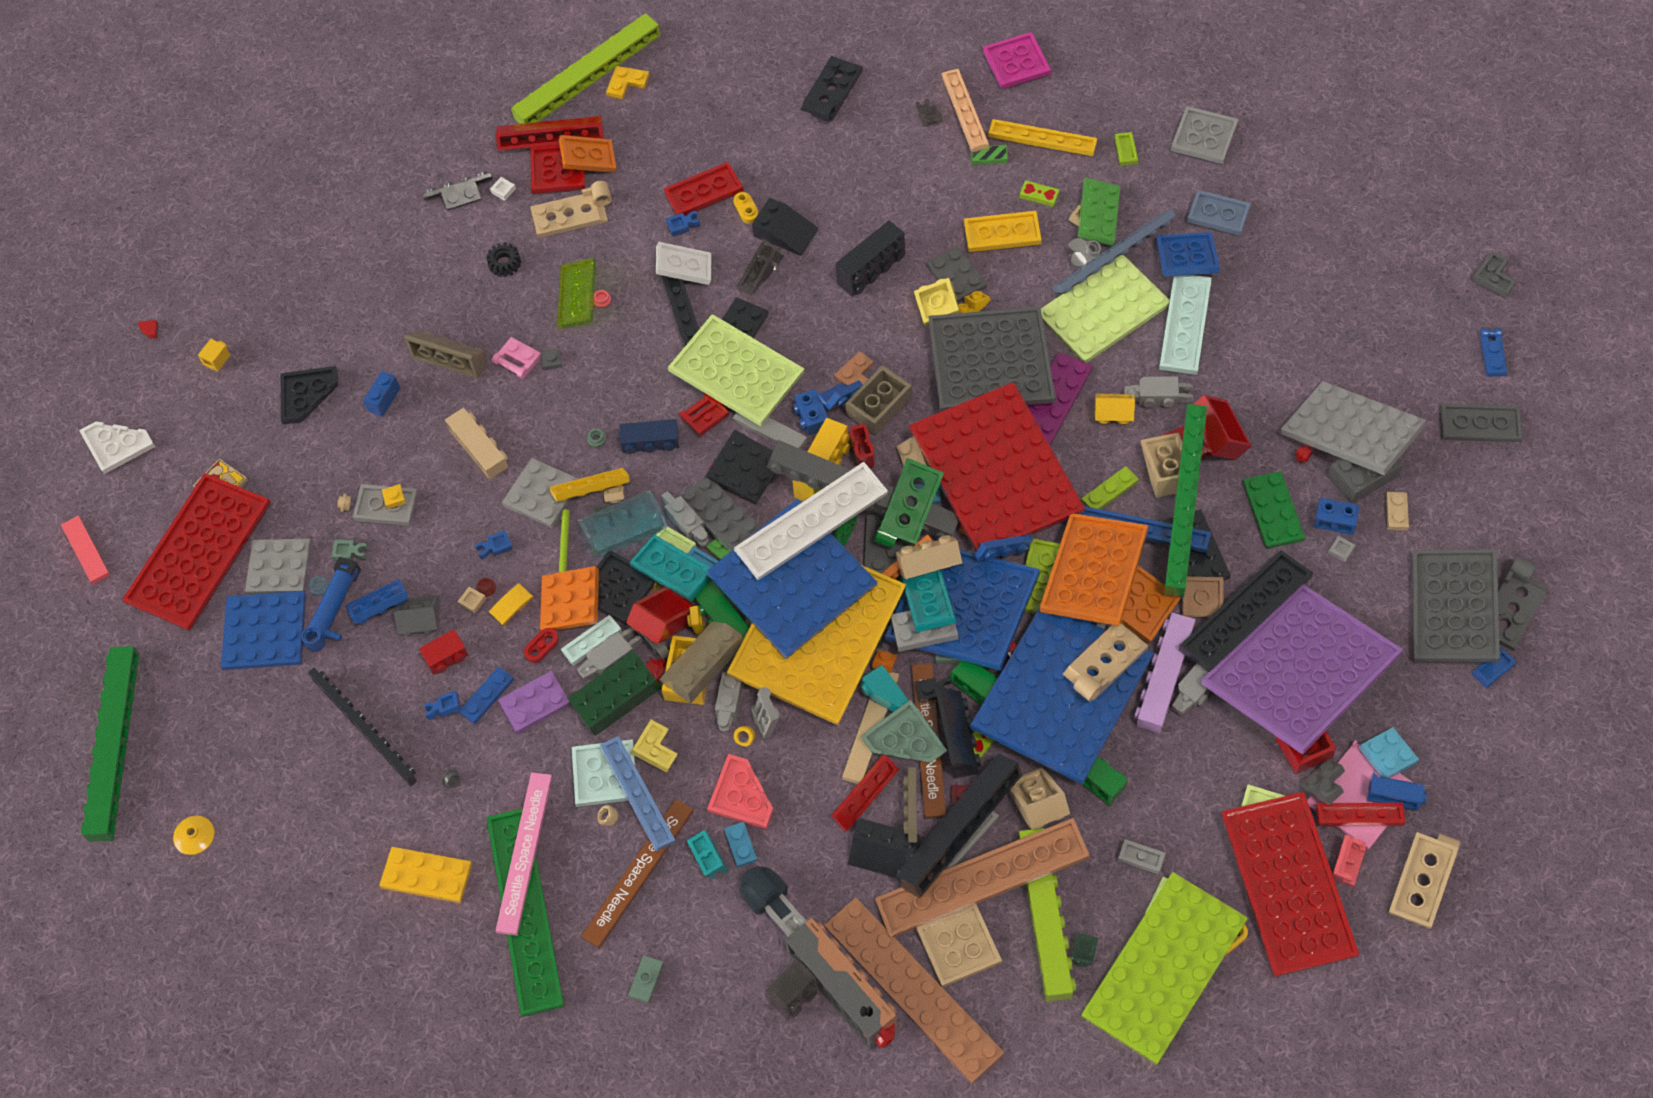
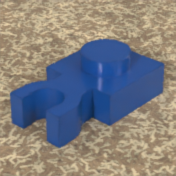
M696 211L690 212L687 216L681 213L666 218L671 235L675 236L687 232L690 226H700L699 218L692 220L697 218Z
M505 530L488 536V542L475 544L478 551L485 549L479 553L481 560L488 557L492 552L497 556L513 549Z
M456 690L437 697V702L435 703L429 702L424 704L428 720L434 719L439 714L445 717L461 711L459 695Z

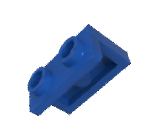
M860 380L848 386L841 383L820 393L818 398L828 410H831L837 406L844 405L863 384Z

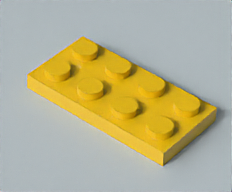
M1037 211L964 218L968 252L1041 245L1042 240Z
M391 847L379 886L382 889L461 903L473 864L467 860Z

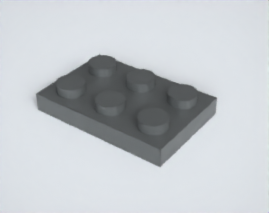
M958 246L926 262V266L937 281L940 279H950L955 290L957 303L963 301L964 297L972 294V292L982 291L987 288V283Z

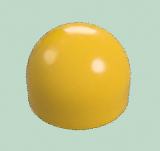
M741 726L734 732V740L741 746L747 747L755 739V732L750 726ZM741 731H745L749 735L747 742L740 741L739 735Z

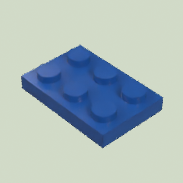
M397 579L346 604V607L354 624L364 623L371 616L382 614L389 607L404 603L409 596L401 580Z

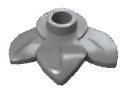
M1077 238L1068 244L1074 251L1071 263L1075 267H1082L1097 257L1101 250L1100 244L1095 240L1085 241L1082 238Z

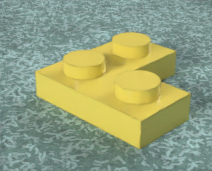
M650 720L631 751L632 755L666 773L677 757V753L661 745L669 729L653 720Z

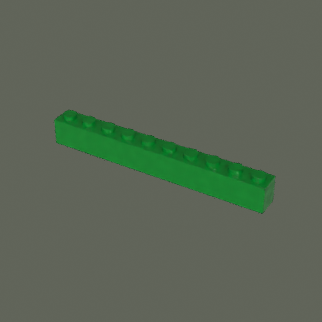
M1187 404L1164 595L1185 596L1207 406Z
M134 646L110 647L109 655L106 656L107 670L103 675L104 690L101 691L100 695L102 704L101 709L98 710V728L95 730L96 745L92 749L93 765L89 769L91 779L90 784L87 785L88 799L84 805L85 819L81 825V833L89 842L114 841L140 655Z
M961 661L951 671L950 680L951 683L982 706L997 681V677L992 672L986 671L981 665ZM1098 757L1083 786L1110 806L1125 790L1128 780L1121 772L1110 767L1106 760Z

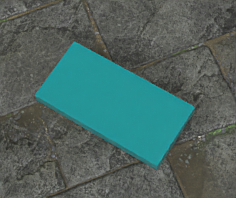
M655 534L629 562L631 567L690 602L711 579L706 573L711 567Z
M941 569L908 579L901 576L902 582L906 584L905 593L916 633L956 623Z

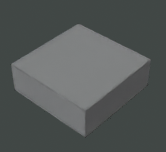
M1338 536L1330 547L1328 554L1346 563L1356 545Z

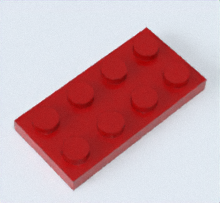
M729 162L663 188L664 194L676 215L683 213L684 216L744 191Z

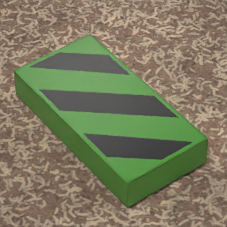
M993 145L987 149L971 152L972 165L1008 163L1007 145Z

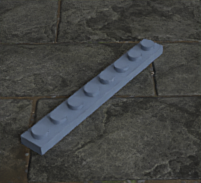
M1163 211L1052 286L1054 292H1063L1065 294L1073 289L1072 286L1074 284L1086 281V276L1099 272L1102 265L1114 262L1116 260L1114 257L1127 253L1130 246L1142 243V238L1155 234L1158 227L1170 224V219L1176 216L1174 211Z

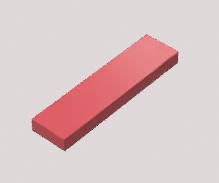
M76 516L61 524L90 582L95 584L110 576L81 518Z

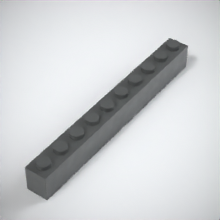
M780 440L777 441L767 468H770L774 473H782L794 481H801L813 489L820 490L851 471L848 468ZM884 483L882 484L888 490V494L865 509L866 511H874L882 517L887 510L895 489ZM913 497L906 498L908 506H916V500ZM932 504L921 533L932 535L937 540L945 535L952 537L958 523V518L954 512ZM899 516V522L903 525L909 524L908 516Z

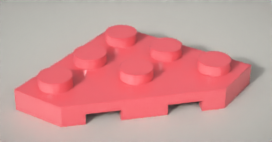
M728 754L707 811L767 830L773 814V807L765 795L748 759Z

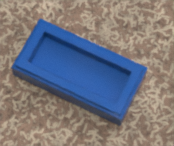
M1501 648L1500 662H1484L1472 672V675L1487 689L1514 667L1517 661Z

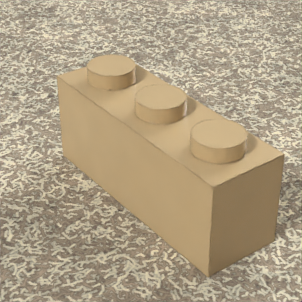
M950 535L942 536L934 542H921L916 547L906 546L901 548V551L896 552L900 574L905 579L962 563L958 541Z

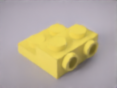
M949 278L940 279L934 284L922 286L914 291L925 326L929 325L928 316L960 313L955 290Z

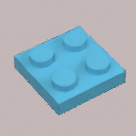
M1393 727L1366 741L1359 747V750L1381 777L1391 778L1417 764L1419 758Z

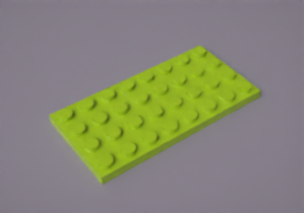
M1172 872L1086 1006L1081 1017L1158 1065L1247 922L1248 917Z

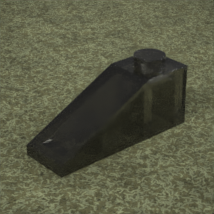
M763 239L736 287L752 296L777 268L786 251Z

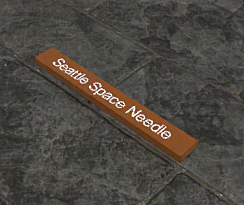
M932 663L912 665L915 705L939 737L936 701L920 703L915 685L916 681L933 678ZM940 755L931 763L920 761L925 819L944 818L946 816Z
M675 799L663 817L674 839L694 812L693 808ZM648 838L581 935L583 940L598 949L601 948L670 846L656 852Z

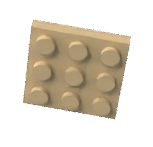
M977 905L916 927L942 988L1002 963V959Z

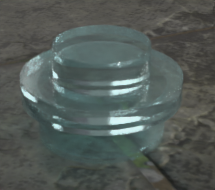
M320 576L313 577L309 582L310 592L313 595L324 594L329 585L328 581Z

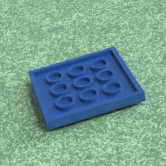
M305 591L227 596L221 669L235 670L302 665L303 641L301 634L304 630Z

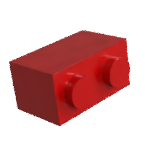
M455 629L419 648L433 675L444 672L449 666L454 663H460L465 657L469 656Z

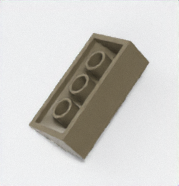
M415 331L406 334L404 337L412 358L477 379L488 362L482 349L469 347L462 342L456 343L446 337H437L430 332Z
M712 621L659 680L691 704L737 653L743 642L742 635L726 623Z

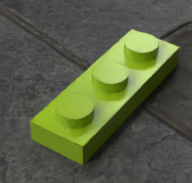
M1125 466L1082 497L1081 502L1086 507L1103 509L1136 485L1139 479Z

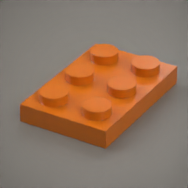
M560 135L559 144L564 169L615 173L617 168L611 139Z

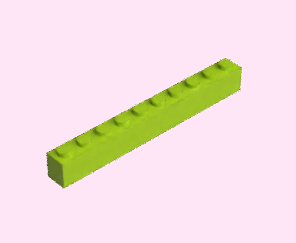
M646 13L637 18L620 32L611 36L607 41L597 46L590 53L584 55L580 60L511 107L514 119L519 124L541 121L609 73L616 66H619L661 36L659 24Z

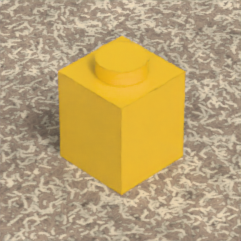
M210 339L200 351L198 357L203 365L218 372L231 355L227 349L228 346L224 342Z

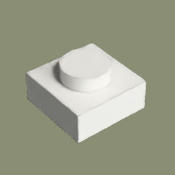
M502 177L490 188L493 195L504 201L516 190L515 184Z

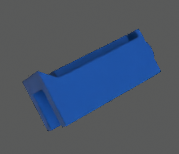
M1373 771L1369 780L1367 801L1373 803H1403L1404 809L1419 811L1421 805L1425 804L1427 799V792L1424 791L1425 783H1422L1420 786L1418 783L1378 777Z

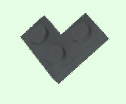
M1494 251L1489 254L1473 277L1474 282L1505 298L1516 284V280L1501 273L1509 259Z
M1328 758L1299 786L1306 794L1330 806L1344 793L1342 787L1334 783V781L1345 772V769L1341 764Z

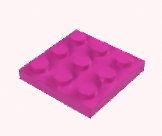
M1032 32L983 47V53L1001 89L1051 74V69Z

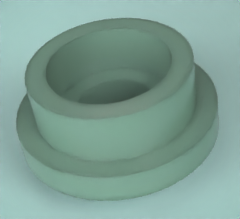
M592 429L587 435V442L592 447H600L606 441V435L600 429Z

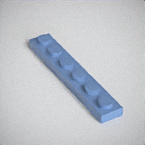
M619 736L600 744L602 753L655 851L657 852L674 844L675 839Z

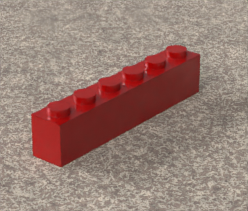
M602 116L497 126L495 133L498 151L558 145L560 135L604 139Z

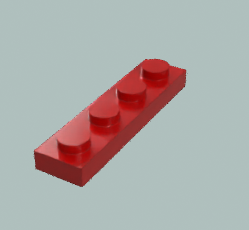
M882 755L840 804L831 817L844 831H848L895 776L899 771L898 767L887 755Z
M1317 803L1316 805L1318 826H1404L1406 823L1403 803H1332L1330 806L1325 803Z

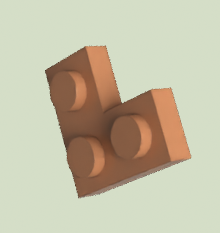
M859 351L834 374V378L840 383H844L845 386L858 380L864 385L868 380L864 374L874 365V361Z

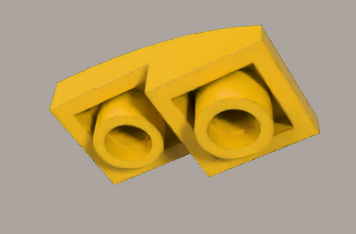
M981 291L972 292V294L964 297L965 304H958L960 313L979 312L990 302V297Z
M518 583L489 612L502 625H506L516 612L521 611L534 596Z

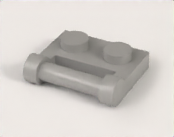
M762 687L758 691V699L751 707L750 713L762 738L766 739L771 737L779 720V712L769 698L771 695L770 690L767 687Z

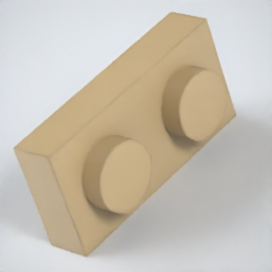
M1387 492V529L1408 531L1407 493Z

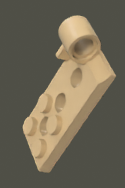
M597 181L591 185V188L583 189L581 195L530 206L537 237H546L608 222L604 206L612 201L608 183ZM584 208H591L589 212H582ZM567 212L574 213L572 216H565ZM550 216L556 217L552 221L547 220V218Z
M1112 625L1063 672V675L1075 684L1073 688L1091 702L1148 649V645L1124 625ZM1120 644L1124 647V650L1118 651L1114 648V645ZM1108 657L1111 662L1103 663L1100 658ZM1093 669L1098 675L1090 676L1087 671Z
M1416 832L1388 912L1389 914L1428 929L1432 928L1459 849L1460 840L1441 833L1438 834L1437 839ZM1425 856H1434L1436 865H1427L1424 861ZM1418 876H1427L1430 881L1429 885H1420L1417 880ZM1419 895L1423 900L1422 905H1413L1410 900L1411 896Z

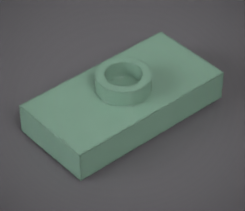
M643 955L628 997L649 1004L664 962Z

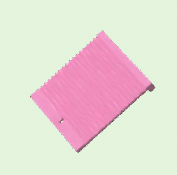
M1356 740L1338 762L1343 766L1345 772L1334 783L1340 785L1344 793L1333 803H1373L1367 801L1369 780L1373 771L1378 777L1380 775L1359 750L1360 745L1357 744L1358 741ZM1400 773L1391 777L1392 779L1412 782ZM1312 796L1307 800L1309 807L1315 812L1317 803H1323ZM1387 826L1336 827L1350 837L1365 842V847L1369 850Z

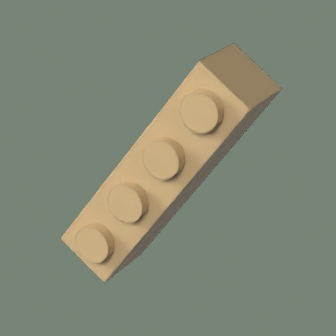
M463 407L445 419L449 431L489 480L508 468L506 462L508 460L507 455L503 450L499 451L496 448L498 446L492 437H487L485 428L482 425L478 426L472 412L468 413Z

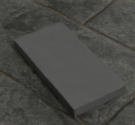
M1440 405L1442 440L1522 443L1520 406Z

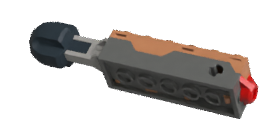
M761 866L747 870L740 883V894L744 901L757 915L767 912L787 936L785 939L787 953L870 1050L876 1045L880 1048L887 1047L894 1040L895 1029L897 1028L898 1018L895 1015L897 1011L889 1002L886 1004L881 997L883 995L876 986L871 987L867 982L869 979L861 969L857 971L853 966L854 961L847 953L844 955L839 950L840 945L833 937L830 939L825 934L827 931L819 921L816 923L812 918L806 921L785 897L788 892L787 884L775 871Z

